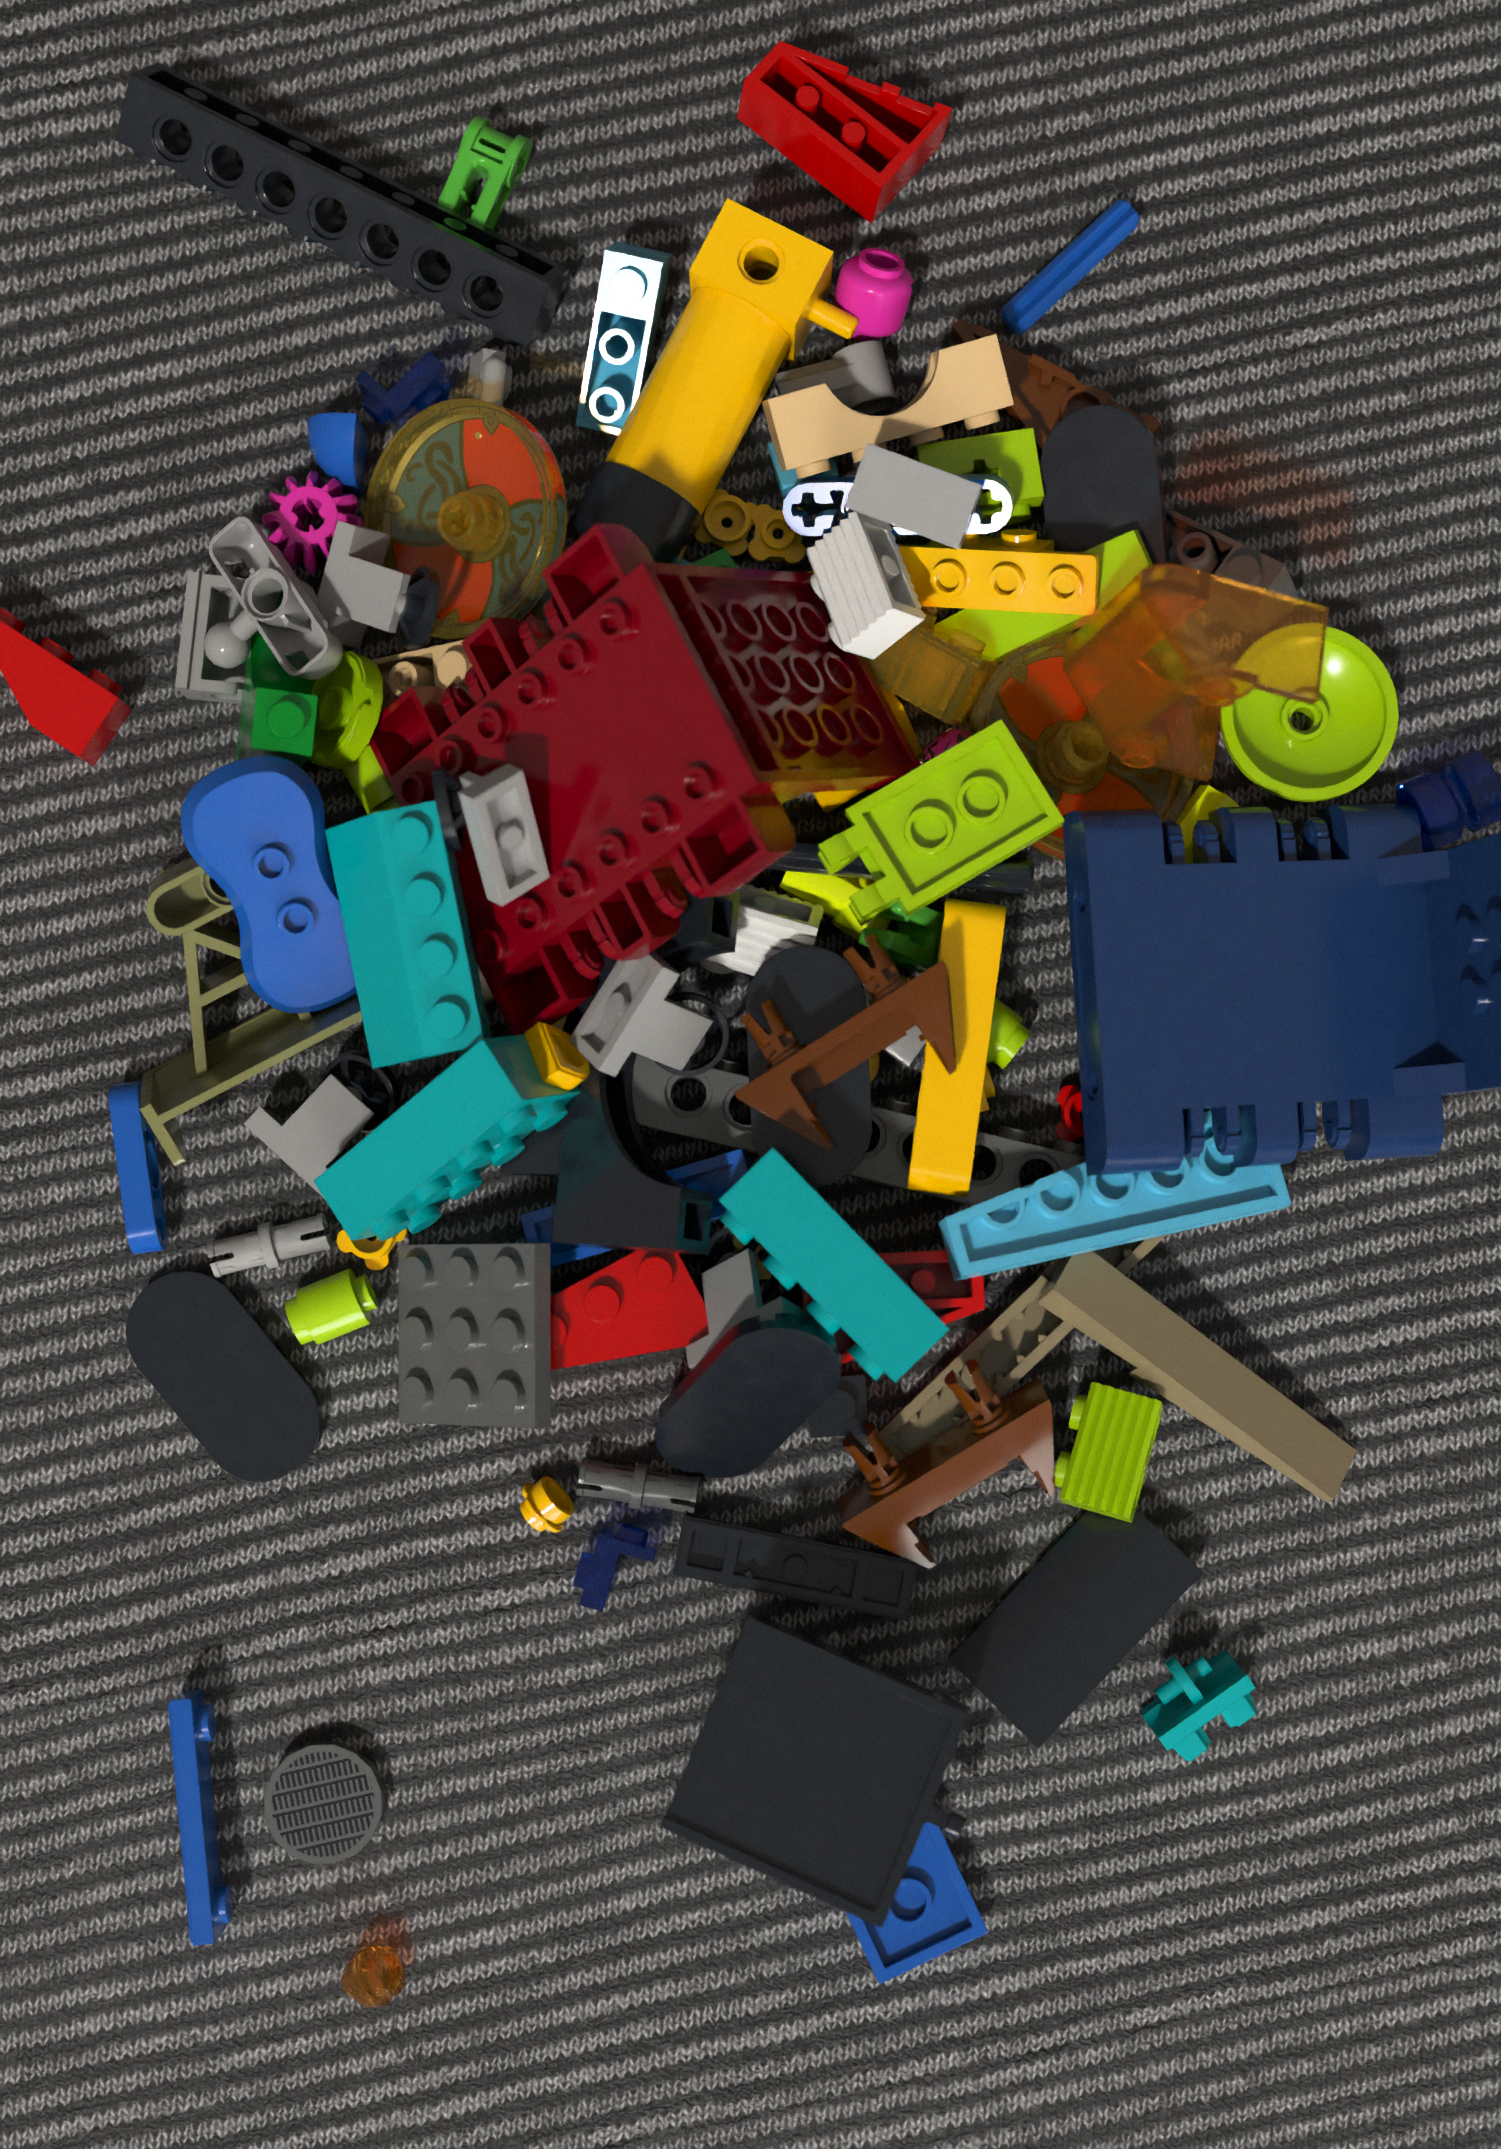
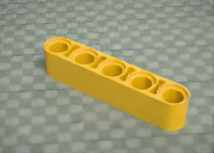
M946 898L937 963L943 960L949 969L957 1071L952 1075L948 1074L926 1039L907 1189L962 1197L968 1196L1003 941L1006 906Z

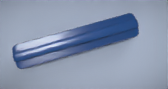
M1124 199L1115 201L1002 307L1000 318L1003 323L1016 335H1021L1027 331L1137 228L1140 220L1138 212Z

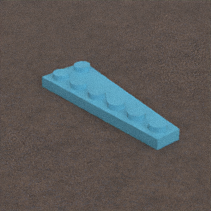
M1211 1110L1204 1112L1205 1142L1203 1152L1200 1154V1157L1186 1158V1155H1184L1181 1166L1175 1171L1087 1176L1086 1162L1067 1170H1061L1041 1178L1025 1187L1014 1189L947 1216L938 1224L954 1281H959L1281 1210L1292 1203L1280 1165L1234 1168L1233 1155L1222 1156L1218 1152L1213 1139Z

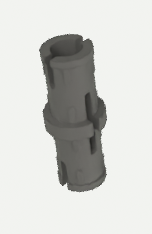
M583 1457L576 1495L629 1503V1509L641 1510V1505L694 1515L700 1477L648 1469V1463L636 1462V1466L633 1467Z

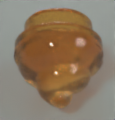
M377 1944L361 1947L355 1952L354 1957L348 1961L346 1972L341 1976V1987L348 1996L354 1998L365 2007L377 2008L387 2005L393 1996L398 1995L402 1991L404 1986V1968L398 1953L389 1946L381 1947Z

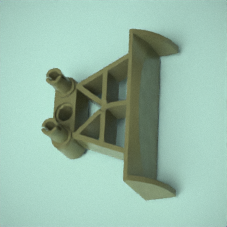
M193 857L179 864H171L167 870L164 868L160 870L158 876L152 880L148 888L146 905L149 923L157 931L170 936L183 935L193 1048L143 1073L140 1111L175 1167L187 1161L185 1143L176 1116L362 1020L358 994L344 1002L315 1012L286 1013L270 1007L206 1041L203 1006L244 986L248 982L241 963L240 933L210 922L233 910L232 904L222 888L196 863ZM197 944L240 960L201 980ZM477 964L484 1002L487 1005L495 1001Z

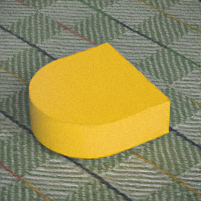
M538 1022L524 1033L543 1082L569 1091L589 1076V1061L568 1041L571 1037L568 1033Z

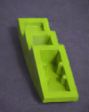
M1129 531L1082 552L1095 553L1099 557L1098 608L1092 615L963 609L914 635L913 637L935 688L946 689L993 663H1003L1051 637H1062L1161 584L1139 531Z

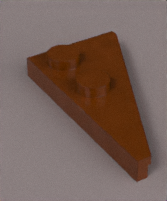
M962 318L952 324L950 332L958 344L996 334L981 325L968 324ZM998 340L1014 405L1005 407V409L1020 429H1034L1037 453L1040 458L1045 442L1054 427L1070 413L1088 406L1106 405L1119 407L1137 417L1153 435L1159 431L1161 424L1154 416L1147 413L1143 417L1111 400L1112 394L1099 387L1084 385L1076 379L1074 374L1034 353L1029 357Z

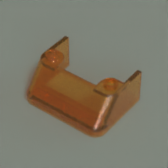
M1152 565L1143 569L1066 642L1063 670L1112 754L1119 757V761L1123 765L1132 768L1155 767L1208 781L1212 778L1219 707H1227L1234 704L1237 699L1245 697L1254 689L1312 705L1319 700L1328 608L1181 565Z

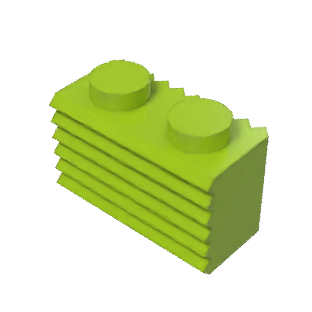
M1091 1382L1088 1396L1077 1394L1069 1420V1428L1078 1430L1072 1453L1061 1451L1054 1472L1055 1486L1062 1488L1059 1496L1062 1503L1126 1522H1133L1164 1409L1162 1401L1097 1382Z

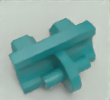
M1225 1649L1208 1662L1203 1656H1200L1184 1669L1172 1655L1163 1661L1172 1677L1154 1689L1158 1697L1138 1711L1167 1751L1173 1748L1186 1761H1192L1205 1752L1211 1742L1202 1729L1203 1725L1221 1714L1230 1727L1241 1726L1257 1714L1256 1706L1250 1694L1256 1687Z

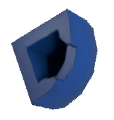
M332 412L316 414L308 418L309 448L321 472L328 479L335 477L344 487L343 492L363 498L370 441L357 414Z

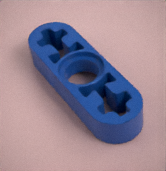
M142 1081L111 1085L109 1088V1110L125 1228L130 1249L135 1255L166 1250L168 1243L155 1134L140 1111Z

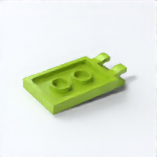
M1000 719L845 809V816L852 827L818 845L820 850L818 857L829 875H832L860 856L875 883L852 894L849 898L851 900L849 908L860 926L885 912L896 902L900 904L908 917L1062 827L1065 820L1006 725Z

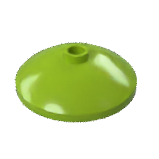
M1296 625L1282 628L1264 636L1251 645L1241 655L1228 674L1223 686L1219 706L1222 737L1229 755L1240 771L1250 781L1268 793L1300 802H1317L1337 798L1349 793L1368 780L1388 756L1395 740L1399 719L1396 690L1389 672L1378 656L1354 636L1339 629L1322 625ZM1301 712L1308 717L1310 722L1308 730H1298L1293 726L1291 722L1292 713Z

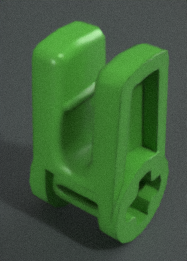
M477 115L469 123L464 133L457 159L437 203L462 214L465 205L470 204L469 197L476 183L481 178H487L476 205L471 206L473 212L470 219L493 230L513 188L516 187L524 174L531 154L532 140L520 134L514 139L490 128V121Z
M896 902L880 914V917L895 920L898 924L897 932L865 927L861 931L858 942L868 947L865 937L877 933L880 943L889 957L894 960V964L917 973H923L937 964L944 913L925 906L907 917L900 904Z

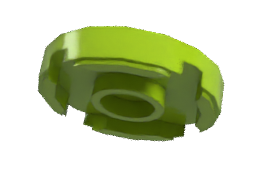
M352 651L343 653L344 657L330 674L311 681L312 694L318 696L313 751L312 757L309 760L313 764L331 770L344 769L357 760L369 744L378 724L383 702V679L378 665L368 657Z

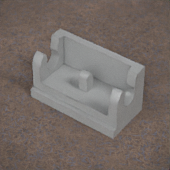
M867 443L845 508L955 549H961L981 495L982 485Z
M188 571L175 688L187 699L241 704L246 660L237 667L225 669L214 665L208 659L204 650V639L210 627L220 622H232L244 609L223 576Z

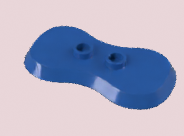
M266 755L240 759L207 774L190 789L183 802L180 820L182 836L190 855L222 888L232 904L239 924L242 968L252 990L271 1007L286 1013H308L323 1010L356 995L357 989L332 864L327 851L325 810L320 792L313 780L292 761L279 756Z

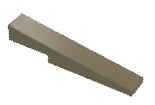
M1166 1235L1099 1249L1093 1252L1126 1275ZM1061 1258L1051 1260L878 1431L897 1461L904 1459L970 1419L952 1390L944 1382L945 1377L951 1370L973 1390L975 1385L965 1361L976 1360L999 1398H1001L1074 1328L1037 1304Z
M1090 1251L1060 1259L1037 1304L1132 1364L1129 1375L1325 1502L1329 1503L1335 1499L1357 1452L1356 1449L1095 1252Z

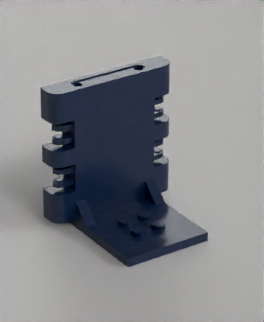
M1411 804L1331 805L1320 809L1319 817H1308L1304 824L1302 835L1303 861H1297L1295 832L1289 820L1286 818H1274L1271 810L1265 806L1221 807L1208 813L1209 820H1197L1192 836L1193 864H1186L1184 835L1180 825L1176 821H1162L1161 824L1157 812L1153 809L1076 810L1062 816L1065 820L1063 823V840L1087 1176L1175 1171L1181 1166L1184 1155H1186V1158L1200 1157L1205 1142L1203 1109H1211L1213 1139L1216 1149L1222 1156L1233 1155L1234 1168L1290 1164L1294 1161L1298 1151H1311V1148L1316 1143L1317 1135L1315 1104L1319 1103L1322 1104L1326 1141L1332 1149H1344L1345 1161L1433 1156L1440 1150L1444 1137L1442 1096L1501 1088V832L1451 849L1423 853L1420 819L1416 809Z

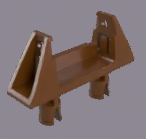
M877 933L865 937V941L876 964L875 968L872 969L852 946L843 953L845 959H848L872 997L868 1002L870 1006L810 1045H807V1043L800 1045L776 1007L774 999L761 1004L772 1030L771 1034L767 1032L752 1014L747 1013L740 1018L741 1023L746 1026L769 1065L765 1067L766 1073L734 1092L736 1098L827 1151H831L837 1146L815 1111L818 1108L816 1103L811 1104L806 1095L817 1088L819 1090L823 1089L905 1037L907 1035L906 1032L918 1025L922 1032L918 1036L921 1042L927 1039L948 1074L952 1075L957 1071L948 967L942 960L912 980L910 977L903 979L880 943Z
M976 1360L965 1361L975 1389L971 1390L953 1370L947 1374L944 1382L952 1390L970 1419L900 1461H897L873 1422L863 1424L872 1451H868L849 1432L844 1437L842 1446L849 1452L867 1481L836 1499L841 1524L844 1529L903 1558L931 1569L936 1566L930 1547L917 1531L915 1518L918 1516L920 1518L924 1517L1008 1466L1009 1461L1016 1457L1019 1461H1024L1048 1498L1054 1495L1052 1404L1038 1377L1003 1399H1000L982 1372L980 1364Z

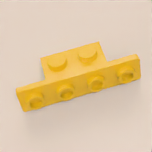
M1004 530L1001 532V538L979 537V534H966L961 549H955L934 540L927 545L897 544L900 547L898 552L904 557L902 562L907 566L906 572L911 576L910 582L915 586L913 590L919 596L917 600L922 606L1092 615L1098 608V555L1095 553L1054 551L1055 540L1037 539V532L1034 530Z

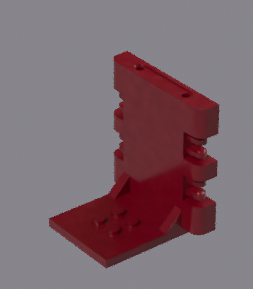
M597 523L541 572L553 594L544 604V615L548 618L547 621L551 629L542 619L533 614L528 616L523 622L513 618L490 617L461 642L472 665L465 672V684L469 686L468 690L464 686L455 683V681L445 690L437 686H411L379 715L378 724L369 744L400 807L435 801L432 768L446 766L450 776L460 786L459 776L468 771L485 777L505 764L523 770L550 877L506 905L501 906L487 899L467 824L463 828L464 850L455 852L476 962L513 1036L523 1035L538 1022L552 1026L594 995L597 990L596 976L601 973L600 971L605 966L604 956L600 953V950L607 957L616 961L619 959L620 961L642 959L677 934L681 925L679 915L684 912L688 905L687 894L684 893L682 884L691 894L701 899L706 895L707 897L729 895L790 851L795 845V834L781 805L782 803L804 793L881 789L921 766L864 657L843 651L830 637L828 625L832 620L825 602L815 593L811 586L810 577L814 573L655 563L646 546L632 531L620 525Z

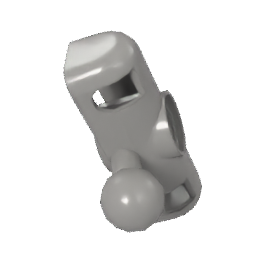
M245 517L233 519L212 538L208 549L212 561L244 609L232 622H220L210 627L204 639L206 656L214 665L225 669L237 667L247 659L251 648L250 638L258 630L288 674L304 680H316L327 676L341 662L343 646L341 641L328 631V621L318 608V598L314 589L308 583L298 578L280 549L268 540V531L261 524ZM244 561L251 574L246 580L238 579L230 573L225 564L232 565ZM283 592L282 603L276 610L278 597ZM304 652L309 662L300 670L295 669L285 657V655L291 656Z

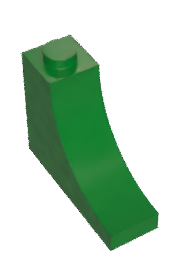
M281 595L278 597L276 610L282 603L283 596ZM257 630L250 638L251 648L245 663L235 761L262 755L279 756L292 761L301 768L312 757L318 696L312 694L310 680L292 676L283 669ZM304 652L291 656L285 655L289 663L297 670H300L309 662Z

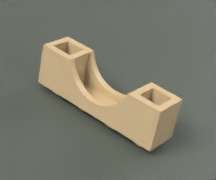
M997 334L930 353L927 373L918 393L906 406L887 416H870L850 409L836 398L825 383L764 400L762 405L780 471L795 468L797 478L800 479L831 470L829 458L851 452L854 463L860 462L867 443L887 450L885 442L908 436L911 447L943 438L942 425L964 420L966 430L998 422L1000 421L998 409L1012 406L1014 402Z

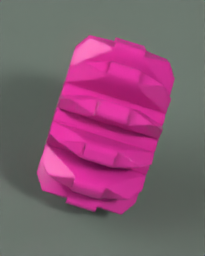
M311 470L306 478V486L300 487L293 476H287L285 482L290 491L287 496L279 492H269L268 499L277 511L263 514L262 523L266 528L273 530L268 540L278 547L280 551L284 550L283 555L292 568L303 559L308 573L316 574L320 566V559L325 558L327 561L337 521L363 527L364 523L360 517L353 515L359 507L355 495H342L344 487L335 477L322 485L318 472ZM316 514H320L324 521L323 525L317 530L310 525L309 532H307L302 524L303 521L310 515L316 521Z

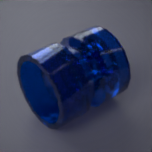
M1472 750L1441 765L1440 776L1436 773L1430 775L1422 773L1396 786L1397 803H1409L1418 813L1421 825L1422 850L1424 852L1435 851L1460 839L1463 827L1475 833L1501 821V782L1488 759L1479 751Z

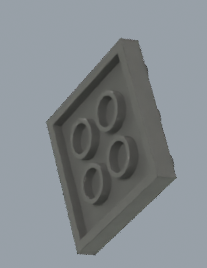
M550 1243L399 1245V1423L533 1429L551 1427Z

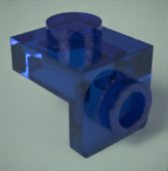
M430 351L389 392L378 384L365 370L355 378L364 395L359 400L364 410L383 427L391 421L403 434L422 415L425 418L434 415L448 399V389L452 386L446 367Z
M615 1523L613 1531L601 1529L594 1553L590 1554L582 1551L573 1582V1587L584 1589L579 1605L603 1612L620 1553L654 1562L659 1544L647 1541L649 1531L623 1523Z

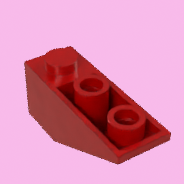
M0 607V670L28 722L45 736L94 767L132 711L126 703L118 698L123 688L94 668L86 677L71 667L70 663L75 656L44 636L40 644L37 645L21 634L26 624Z

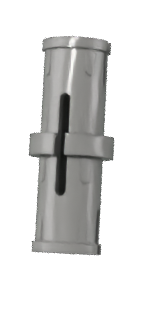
M319 1213L313 1217L274 1226L270 1221L259 1224L257 1231L219 1240H209L207 1242L208 1258L227 1253L234 1254V1257L211 1263L212 1272L216 1278H219L225 1274L266 1264L268 1269L281 1267L282 1260L323 1250H332L331 1233L311 1238L306 1237L308 1233L328 1228L327 1218L324 1213Z

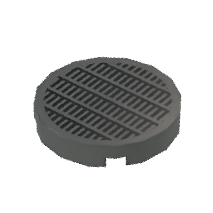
M313 1741L293 1750L272 1772L264 1793V1818L273 1839L290 1856L310 1864H336L358 1854L373 1838L385 1811L384 1785L376 1766L365 1755L362 1756L358 1751L351 1749V1746L339 1741Z

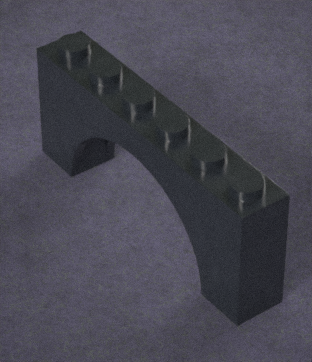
M682 884L683 891L687 894L688 905L684 912L679 915L681 921L680 929L677 934L654 951L679 974L708 957L723 953H734L740 892L734 891L729 895L707 897L706 895L701 899L691 894ZM600 950V953L604 956L605 966L600 971L601 973L596 976L597 990L594 995L574 1009V1020L569 1031L570 1036L617 963L615 959L607 957L602 950ZM630 1053L616 1077L597 1070L589 1062V1076L577 1085L581 1092L565 1104L568 1112L564 1116L562 1141L558 1148V1162L560 1166L557 1197L552 1209L554 1225L552 1242L589 1248L708 1255L713 1193L693 1190L678 1183L657 1164L647 1149L638 1128L633 1105L632 1075L635 1053Z

